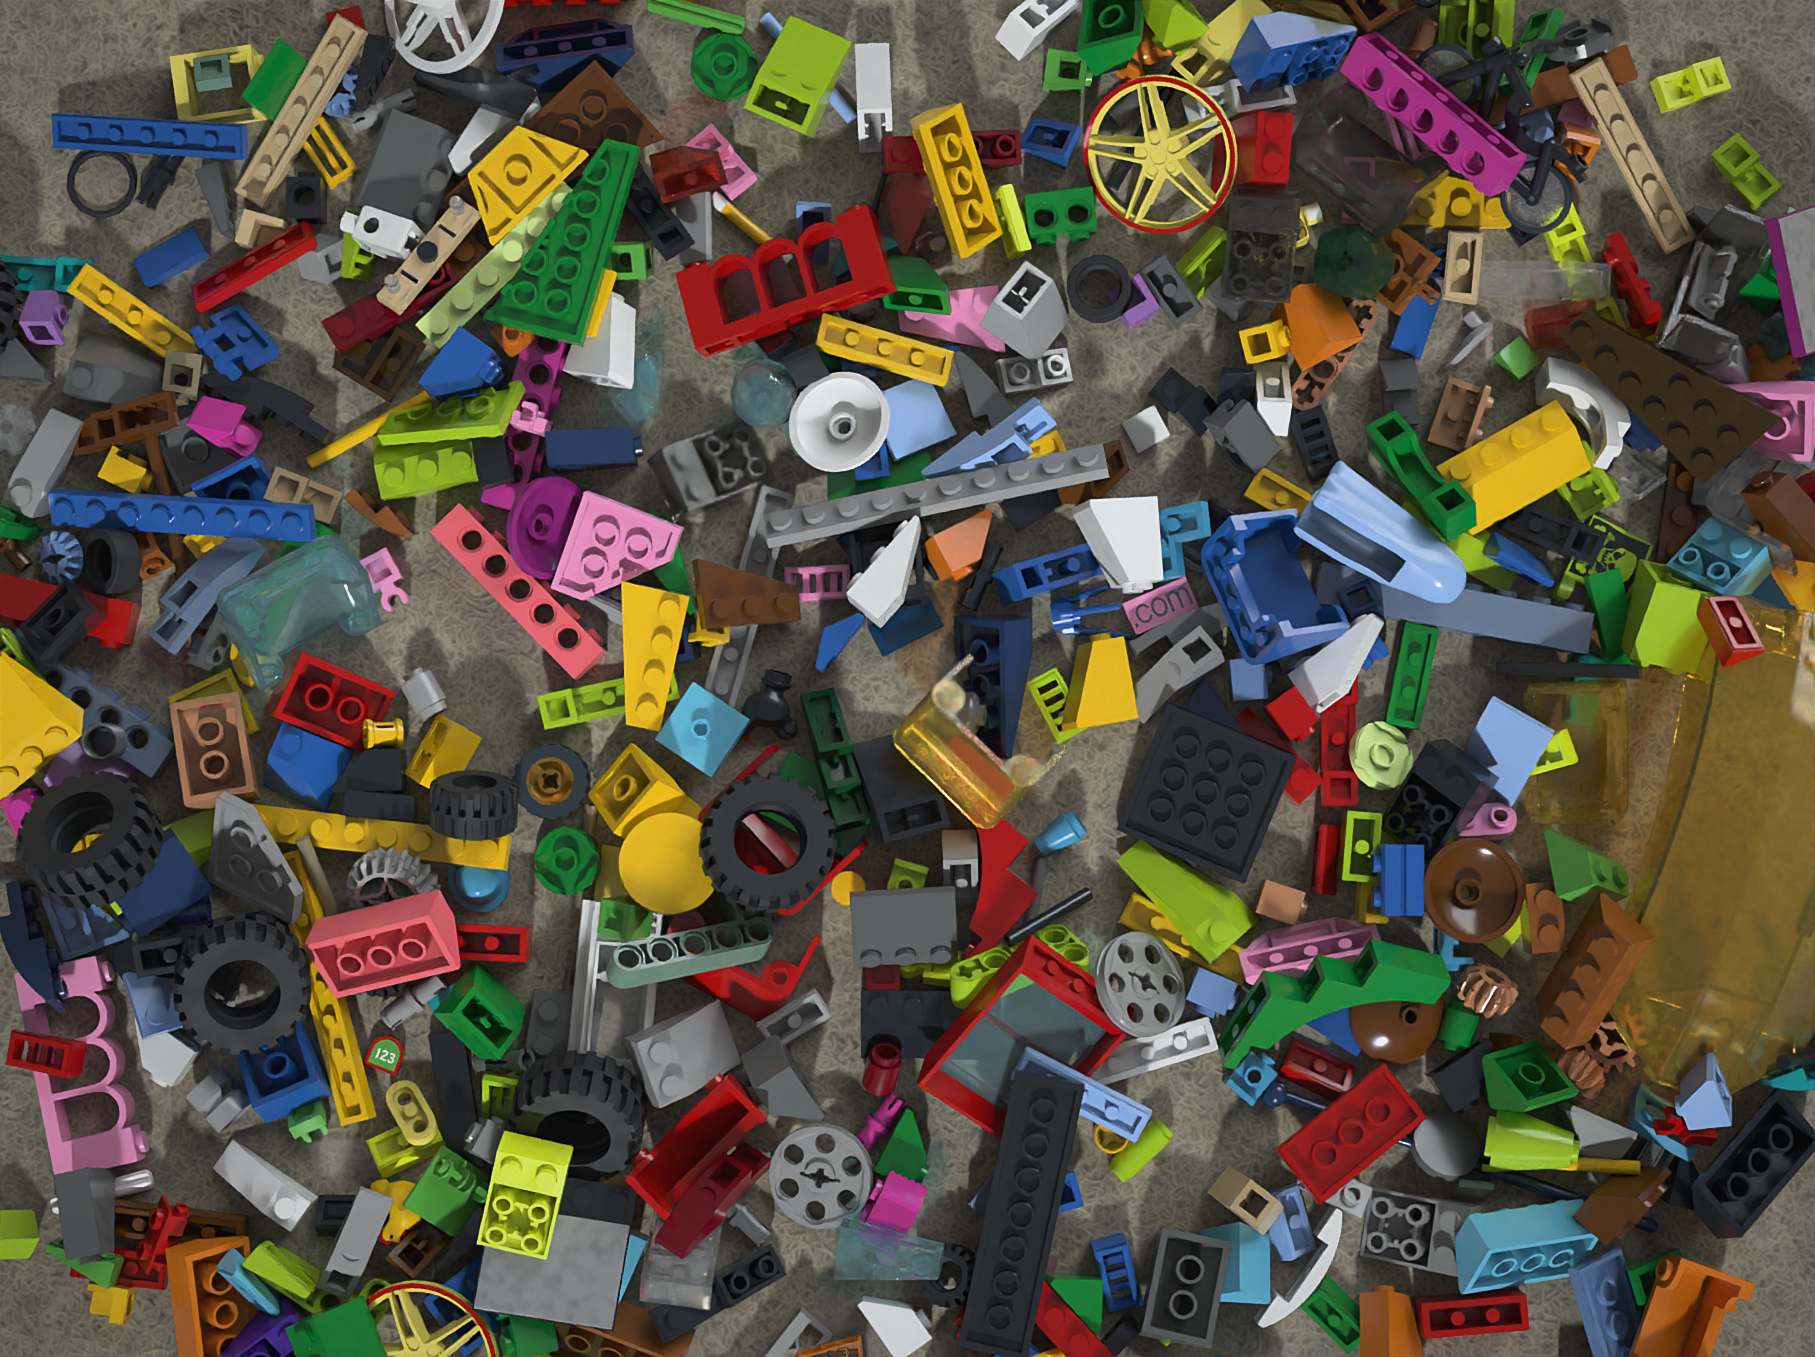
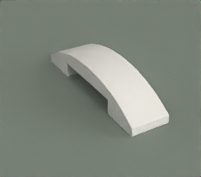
M1330 1205L1312 1232L1323 1242L1285 1297L1272 1290L1270 1293V1304H1263L1253 1318L1259 1326L1265 1328L1289 1315L1311 1295L1321 1282L1338 1246L1342 1227V1211Z

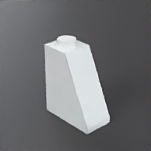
M889 43L855 44L859 153L881 152L880 140L883 137L893 136Z
M611 292L596 338L586 336L583 347L572 344L563 371L586 383L632 389L634 383L636 309L625 304L623 296Z

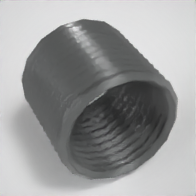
M97 722L89 725L84 730L80 744L82 751L87 757L99 761H113L124 754L128 740L126 733L121 727L115 724ZM107 727L114 734L115 746L107 756H101L94 748V736L101 728Z

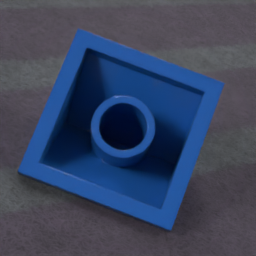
M251 453L191 484V488L197 497L271 502L263 497L272 475L264 459Z

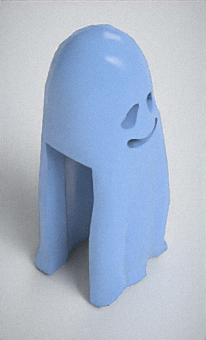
M1339 460L1335 463L1323 486L1313 494L1293 528L1297 536L1348 567L1384 585L1405 591L1426 601L1451 603L1458 598L1465 588L1467 579L1466 569L1457 554L1428 527L1358 475L1343 461Z

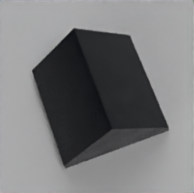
M67 578L19 628L38 659L42 662L58 665L107 615L71 579Z

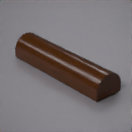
M115 1198L114 1236L133 1239L145 1238L149 1229L150 1213L154 1207L157 1208L158 1204ZM189 1208L190 1217L182 1237L168 1236L170 1239H177L179 1244L195 1239L234 1236L248 1237L250 1216Z

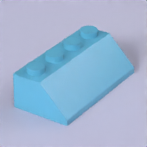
M1582 1199L1559 1200L1550 1204H1532L1524 1208H1505L1497 1212L1473 1213L1463 1221V1225L1455 1237L1460 1292L1468 1294L1569 1277L1567 1269L1586 1260L1598 1241L1595 1235L1573 1217L1584 1204V1201Z

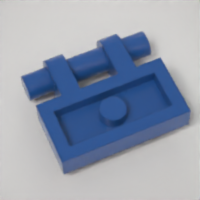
M238 303L210 316V330L205 332L197 325L189 331V335L195 341V347L202 354H207L214 361L213 366L220 374H226L232 381L237 380L242 375V371L236 364L243 362L251 371L279 356V346ZM224 342L230 349L223 352L217 344Z

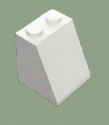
M1157 496L1090 499L1072 508L1073 516L1111 588H1122L1123 594L1141 593L1143 590L1153 589V583L1164 580Z

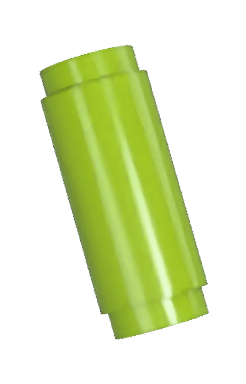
M1157 1117L1153 1122H1149L1144 1127L1136 1143L1129 1141L1126 1147L1111 1159L1112 1161L1108 1164V1167L1125 1183L1128 1179H1132L1170 1142L1174 1134Z

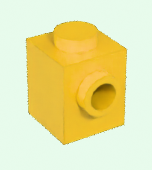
M1282 319L1251 326L1239 331L1247 365L1278 358L1290 352L1289 346L1292 345L1291 333L1289 328L1283 325Z

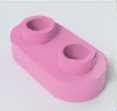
M1504 803L1483 804L1470 820L1471 823L1464 827L1455 840L1465 838H1478L1487 841L1506 839L1514 832L1517 824L1516 813L1510 806ZM1494 816H1503L1505 821H1497Z

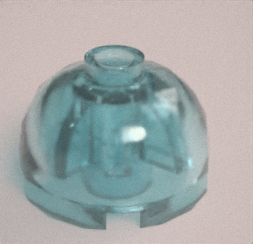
M756 358L745 363L736 373L731 386V401L736 414L745 423L757 428H773L784 423L790 417L791 410L799 396L798 386L785 364L778 360Z

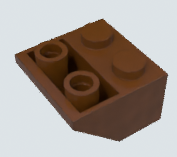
M1329 0L1345 23L1355 26L1357 29L1355 33L1356 38L1376 31L1379 33L1418 5L1415 0Z
M1641 1166L1640 1175L1612 1173L1590 1195L1573 1217L1605 1245L1615 1236L1622 1240L1647 1213L1653 1203L1668 1189L1663 1182L1672 1172L1667 1167Z

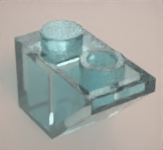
M658 351L653 356L650 353L644 355L635 363L634 367L636 370L634 371L632 389L608 387L610 392L606 395L607 399L635 431L661 410L665 360Z

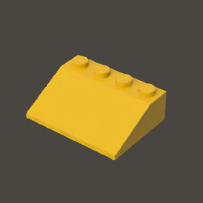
M2 651L0 652V801L82 736L84 716L83 708Z

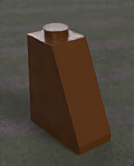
M1762 471L1756 474L1751 479V483L1740 493L1774 556L1815 563V503L1788 473Z

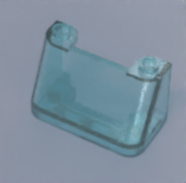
M325 535L314 539L312 542L301 546L220 591L216 597V604L252 681L261 692L277 684L284 677L285 666L280 656L334 626L339 625L347 634L357 636L366 634L382 625L368 571L342 540L332 535Z

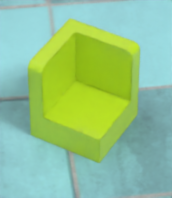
M0 1210V1260L30 1258L40 1239L34 1211Z

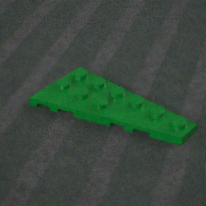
M610 139L604 140L582 172L583 176L574 190L566 195L562 201L563 206L554 219L549 220L520 262L521 267L510 283L507 282L500 291L501 296L492 309H488L482 319L485 322L581 347L584 346L641 153L639 146Z

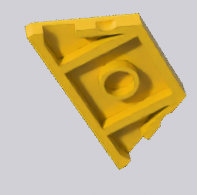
M518 125L510 131L467 173L490 244L494 247L589 154L583 149Z

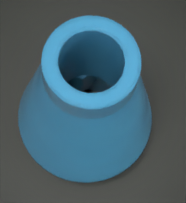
M1070 810L1067 813L1062 812L1039 836L1034 838V842L1041 853L1046 856L1050 852L1081 841V836L1086 834L1087 830L1078 815L1073 810Z

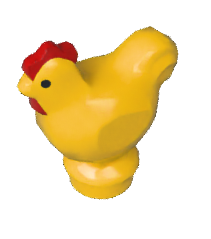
M379 1179L370 1186V1190L394 1198L388 1212L390 1219L379 1233V1241L387 1246H391L393 1243L399 1244L400 1239L407 1234V1231L420 1224L423 1220L422 1217L402 1205L416 1183L405 1180L389 1183L386 1179Z

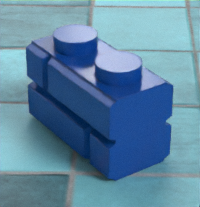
M1377 844V851L1371 852V871L1377 872V887L1371 888L1372 908H1377L1378 915L1424 916V845Z

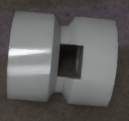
M221 1067L205 1077L186 1096V1099L198 1112L205 1111L207 1113L206 1121L218 1134L231 1126L252 1106L250 1098L241 1089L234 1090L232 1088L233 1080Z

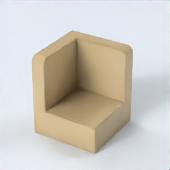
M244 209L235 242L241 248L252 251L290 229L291 226L282 219Z

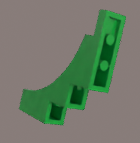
M1369 939L1354 963L1317 954L1301 978L1263 970L1216 1040L1223 1067L1236 1069L1242 1058L1249 1053L1251 1046L1269 1049L1277 1041L1298 1027L1344 1008L1384 1001H1409L1435 1005L1452 981L1444 959L1440 955Z

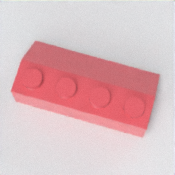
M440 889L316 919L304 944L335 998L458 970L461 966L455 917Z

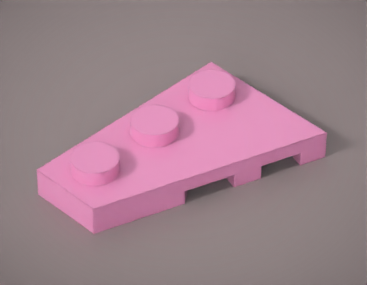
M998 285L949 291L952 307L950 316L897 310L900 333L938 341L959 343L967 347H976L1006 354L1005 343L979 325L992 301L999 294Z

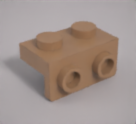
M1450 376L1447 377L1425 443L1457 454L1479 443L1483 430L1478 428L1482 416H1488L1494 398L1489 396L1492 387L1488 385L1479 387Z

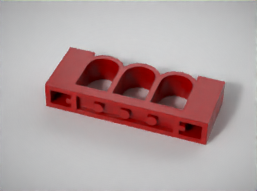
M854 205L845 209L843 214L835 216L837 225L821 222L808 227L799 237L797 245L791 240L784 238L770 239L760 245L754 253L752 261L743 255L730 254L718 259L712 266L707 262H693L685 266V270L675 273L695 349L704 357H709L819 319L823 313L830 315L896 292L897 287L875 213L868 205ZM827 239H839L842 241L853 280L820 292L812 263L814 250L821 242ZM782 255H795L807 296L775 307L768 282L769 267L776 258ZM737 271H751L762 312L731 323L724 299L723 288L725 282L730 275Z

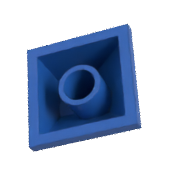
M283 722L268 754L262 786L317 811L326 813L335 794L332 792V785L345 772L354 751L288 722Z

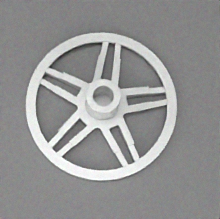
M384 0L386 23L390 37L395 41L396 49L408 63L420 70L431 73H451L473 62L486 48L499 24L505 0L490 1L484 24L473 42L460 6V0H405L418 5L406 23L408 28L403 36H401L397 26L394 0ZM439 22L445 39L451 43L456 56L446 61L430 62L418 57L414 53Z

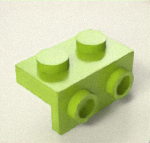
M1585 440L1581 442L1591 465V470L1557 488L1574 519L1580 522L1620 499L1617 493L1620 489L1611 474L1606 475L1605 471L1601 468L1593 467L1591 444L1588 445Z

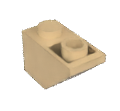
M1229 1165L1207 1192L1263 1236L1284 1209L1278 1199Z

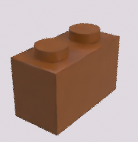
M1554 881L1523 882L1524 903L1520 913L1523 952L1540 954L1567 951L1562 898L1556 896Z

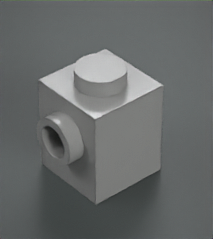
M493 1116L491 1120L480 1118L477 1123L473 1122L465 1134L464 1140L467 1143L463 1150L494 1166L504 1131H508V1122L496 1116Z

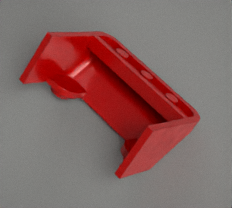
M776 743L765 749L722 791H726L734 781L738 779L744 781L748 778V775L758 773L757 770L778 752L781 747ZM717 795L700 811L698 821L702 824L708 809L713 804ZM759 813L746 817L736 829L734 837L736 854L753 871L768 875L779 874L790 868L798 858V855ZM865 839L841 862L833 855L834 861L814 893L805 901L802 900L797 903L795 907L788 910L781 908L776 912L785 916L798 912L870 844Z
M695 910L675 915L665 935L706 927L704 918ZM817 934L814 936L799 966L786 960H775L767 965L760 978L738 966H731L684 976L679 979L716 999L718 998L721 1002L759 1022L787 1004L822 937Z
M718 1073L704 1087L708 1093L649 1152L644 1147L630 1161L633 1168L626 1176L625 1181L664 1221L670 1216L674 1205L724 1152L727 1153L758 1122L762 1124L767 1120L769 1111L765 1105L761 1104L758 1106L750 1096L747 1087L731 1073H728L725 1077Z

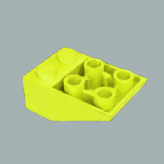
M504 1131L496 1153L477 1244L547 1260L574 1146Z

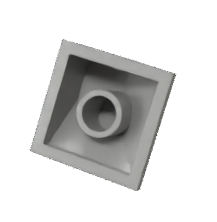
M1562 1100L1555 1103L1564 1129L1573 1132L1574 1140L1580 1141L1579 1154L1583 1155L1582 1157L1620 1160L1638 1136L1637 1132Z

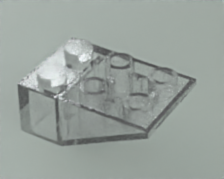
M654 1210L641 1274L639 1301L710 1310L723 1222L682 1260L655 1242V1236L665 1221Z

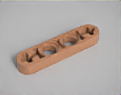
M1360 297L1355 299L1347 309L1354 320L1357 316L1354 307L1361 309L1363 306H1367L1369 308L1367 315L1371 317L1370 320L1364 318L1357 326L1362 331L1361 334L1364 339L1379 316V309L1372 299ZM1362 340L1353 344L1348 350H1342L1325 359L1332 366L1330 377H1318L1314 372V366L1304 370L1291 387L1292 409L1302 412L1315 407ZM1308 375L1313 383L1322 385L1323 388L1319 390L1315 386L1309 394V398L1312 400L1311 404L1305 401L1301 405L1297 402L1299 396L1295 391L1302 392L1307 387L1310 381L1305 380L1304 377Z

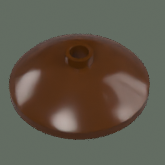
M1478 838L1456 840L1439 849L1425 868L1424 907L1435 926L1455 940L1465 943H1483L1494 940L1505 934L1515 924L1521 913L1524 903V883L1521 872L1513 858L1504 849L1490 841ZM1463 886L1469 891L1467 899L1463 898L1460 893Z
M1444 995L1440 996L1435 1005L1409 1001H1384L1348 1007V1021L1352 1036L1361 1050L1377 1061L1387 1064H1406L1427 1053L1438 1039L1437 1035L1445 1011ZM1410 1010L1411 1017L1406 1021L1405 1015Z

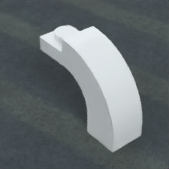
M1547 357L1535 378L1536 404L1545 406L1557 399L1564 411L1577 418L1587 429L1591 440L1593 467L1607 469L1613 458L1618 457L1621 453L1623 446L1622 437L1631 425L1630 416L1625 404L1595 373L1572 362Z

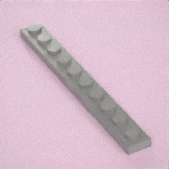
M1103 443L764 514L766 541L768 547L773 548L912 519L915 515L922 517L1108 478L1109 472Z

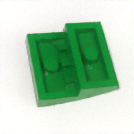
M278 39L241 97L248 105L259 111L273 124L308 62L288 44Z

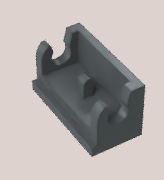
M1231 398L1227 399L1210 416H1207L1203 422L1237 469L1257 475L1280 450V447L1249 401L1242 399L1231 411L1227 412L1234 405Z

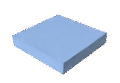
M912 379L882 391L890 411V425L884 442H886L887 449L894 462L943 443L957 435L933 384Z

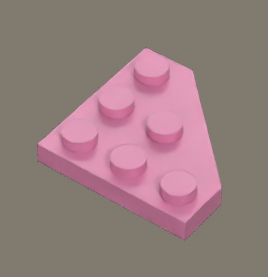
M589 490L584 491L551 589L583 601L620 584L621 581H627L673 560L684 527Z

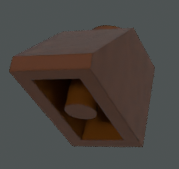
M1113 440L1103 444L1109 477L1056 488L1062 504H1081L1090 499H1100L1130 470L1120 440Z

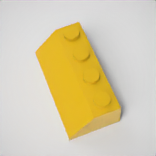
M962 103L929 109L911 119L910 122L913 136L917 141L923 159L924 170L928 175L933 190L934 201L938 206L944 224L945 235L949 240L952 252L962 259L969 257L1003 233Z
M1557 399L1436 466V472L1449 482L1456 479L1476 502L1477 526L1468 530L1471 537L1591 470V465L1577 429Z

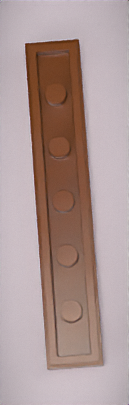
M1625 44L1614 48L1610 52L1585 58L1586 62L1577 67H1566L1563 65L1539 73L1532 89L1529 90L1534 98V104L1529 109L1522 107L1519 117L1523 118L1580 99L1568 74L1597 57L1602 58L1616 86L1636 80L1638 73L1628 45ZM1499 93L1488 122L1491 127L1505 124V110L1507 101L1511 96L1503 98ZM1475 101L1470 107L1476 114L1480 101ZM1454 132L1455 139L1458 140V137Z

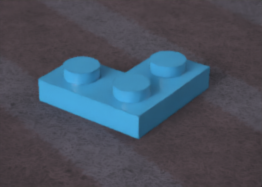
M1196 501L1158 510L1164 580L1158 582L1185 577L1182 543L1211 536L1208 502Z

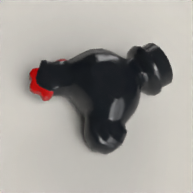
M766 668L764 677H761V682L765 688L750 694L745 699L741 714L752 721L738 742L749 740L750 733L756 727L771 729L781 740L789 741L796 736L798 726L796 721L791 718L790 706L783 696V693L792 687L790 684L792 675Z

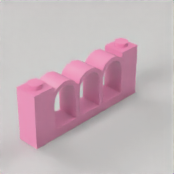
M105 954L65 962L63 966L59 967L60 976L64 978L68 987L69 996L67 998L73 996L88 997L97 1004L100 1011V1021L97 1028L91 1034L75 1038L74 1040L83 1041L86 1044H95L103 1048L109 1057L110 1069L107 1076L99 1083L62 1091L59 1076L33 1071L54 1175L86 1167L110 1168L138 1162L146 1158L145 1152L149 1150L146 1132L141 1131L140 1124L131 1125L135 1116V1102L132 1094L123 1085L116 1083L122 1077L126 1067V1056L122 1046L114 1038L107 1036L116 1021V1007L112 998L103 990L112 988L111 981L115 977L113 965L110 960L106 961ZM15 973L14 978L25 1031L51 1035L44 1004L46 1001L31 988L20 973ZM39 1044L36 1061H39L42 1044ZM53 1047L51 1064L54 1063L56 1047ZM92 1092H105L117 1101L119 1119L111 1130L71 1138L64 1103L65 1098Z

